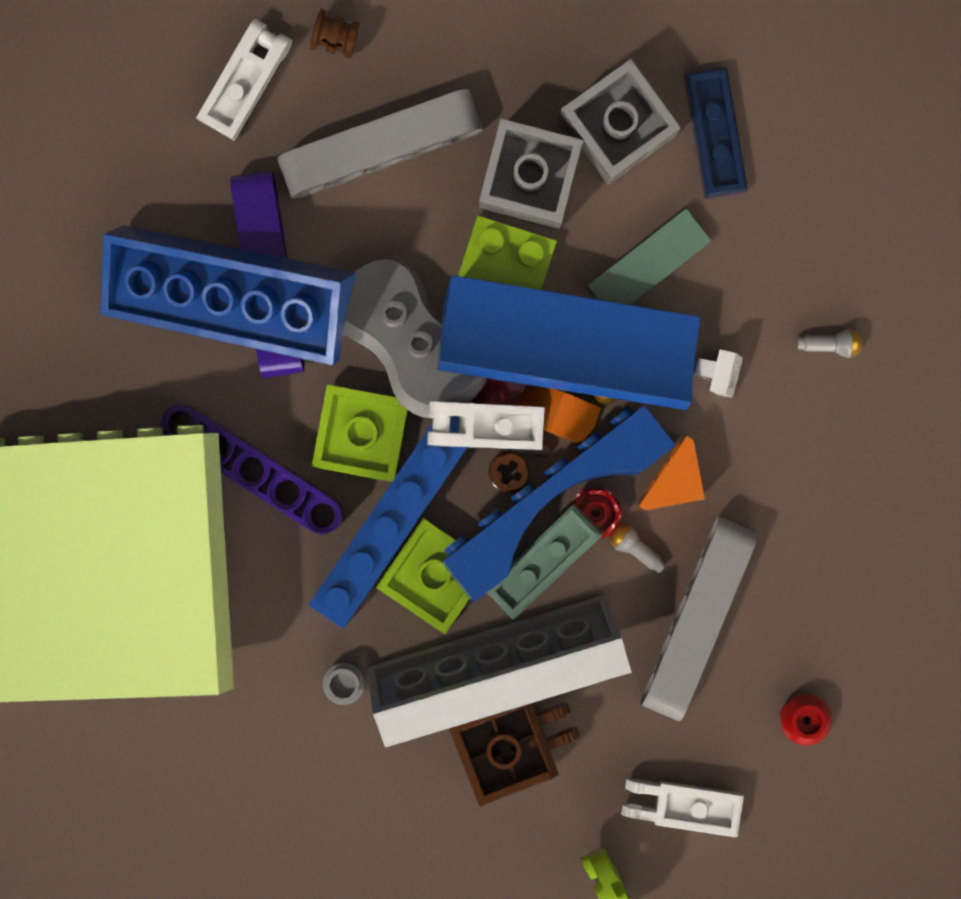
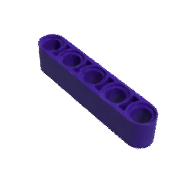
M273 170L230 176L240 249L288 259ZM256 349L259 369L263 379L305 372L304 359Z
M174 405L163 413L161 428H163L165 436L177 435L173 422L175 417L182 412H186L191 416L193 425H203V433H219V435L223 436L228 442V451L224 457L220 458L221 473L316 534H328L335 531L342 524L344 509L336 498L198 409L186 405ZM252 457L259 459L264 466L262 477L255 482L248 480L243 472L245 462ZM286 480L295 482L299 488L298 500L293 504L284 503L278 495L279 486ZM320 503L329 504L334 509L335 519L328 527L318 525L313 518V511Z

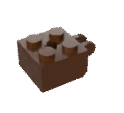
M567 702L538 713L535 712L534 706L531 703L449 728L479 807L541 784L559 775L551 750L578 739L580 733L577 727H569L545 737L541 725L553 720L562 719L570 713L571 710ZM500 739H505L506 742L512 741L515 747L510 746L511 753L503 756L500 750L493 751L492 746L496 747L497 741Z

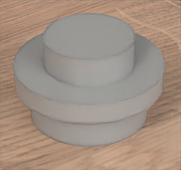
M350 663L333 665L328 669L323 678L325 695L329 700L339 705H348L358 700L365 686L362 672Z

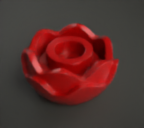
M592 487L583 489L574 497L571 505L574 503L603 532L600 538H606L613 534L622 518L620 503L614 494L606 488ZM593 509H597L599 511V515L597 517H593L591 515V511Z
M808 693L795 695L780 711L782 731L790 741L802 746L820 743L827 737L832 727V714L828 704L822 698ZM807 716L810 717V722L805 724L803 719Z

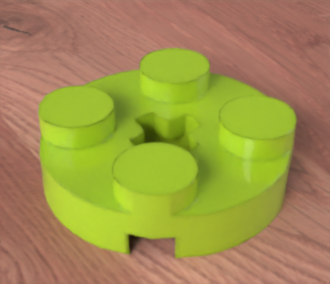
M604 847L580 857L590 879H599L595 886H593L598 899H631Z

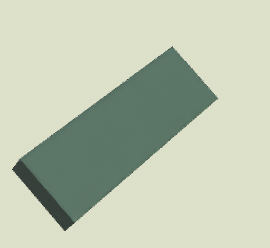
M685 209L591 282L587 288L597 300L632 305L712 241L689 211Z
M573 503L512 562L509 576L488 591L487 594L514 620L602 537L603 532Z

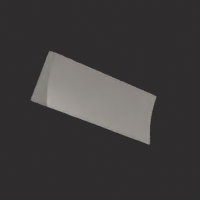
M605 594L366 667L373 716L385 748L632 673L621 634Z

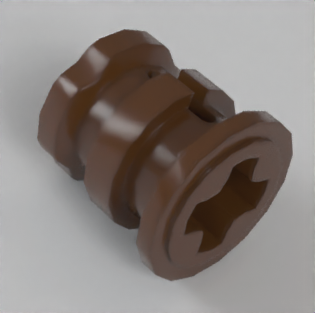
M320 9L314 25L310 49L316 50L320 45L326 47V52L335 54L337 50L343 52L344 57L351 59L360 22L353 21L349 24L344 22V17L337 15L332 19L327 17L326 10Z
M511 451L502 452L495 456L490 462L488 469L492 485L499 491L506 493L516 492L523 488L530 474L529 465L525 458L520 454L511 453ZM513 460L518 463L516 470L521 473L518 481L510 479L508 484L502 483V474L497 471L500 464L508 465Z

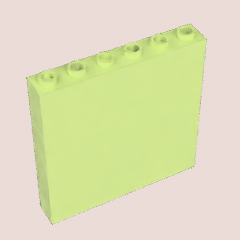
M203 425L177 426V435L163 436V428L137 429V438H123V430L97 432V440L84 441L83 433L57 434L58 443L44 444V436L18 437V445L6 446L5 438H0V702L220 695L234 689L219 433H203Z

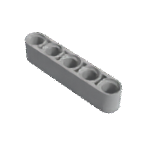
M462 89L295 148L278 156L277 161L291 199H297L479 134L484 128L470 90Z
M717 517L650 674L640 706L676 721L683 719L757 542L758 532L723 517Z

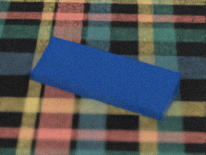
M123 225L103 235L100 315L334 365L340 359L345 318L356 272Z
M451 275L444 297L437 370L687 410L692 403L694 360L701 317Z

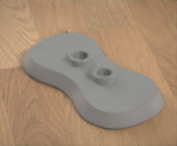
M388 258L373 260L352 271L356 272L348 304L343 334L365 346L379 358L387 371L392 390L400 404L415 415L423 418H433V415L429 414L430 401L469 403L484 387L487 378L437 370L442 320L431 307L424 284L416 271L401 261Z

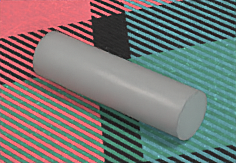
M542 445V450L511 449V453L548 456L549 446Z

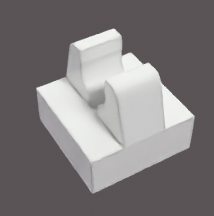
M720 349L717 362L698 358L694 375L711 380L710 391L716 395L733 398L743 358L737 353Z

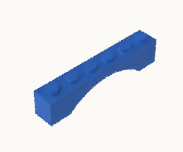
M645 405L635 413L629 406L610 421L614 429L603 438L596 432L577 447L582 454L572 462L568 463L563 457L544 472L548 480L537 489L530 483L511 498L516 505L502 515L498 508L478 523L482 531L470 541L465 535H462L444 549L449 557L442 564L472 603L509 576L513 556L524 531L536 514L552 498L574 485L593 478L611 475H637L676 446Z
M450 416V433H459L460 416ZM433 423L309 603L310 607L342 629L345 628L411 529L468 448L427 445L428 432H432Z

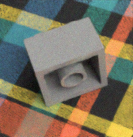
M632 59L625 62L561 108L559 117L574 138L583 140L581 149L607 185L614 182L675 138L681 129Z
M500 118L479 199V208L560 229L583 140Z

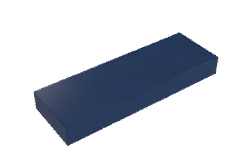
M724 67L688 73L684 78L705 199L746 193L748 188L728 69Z

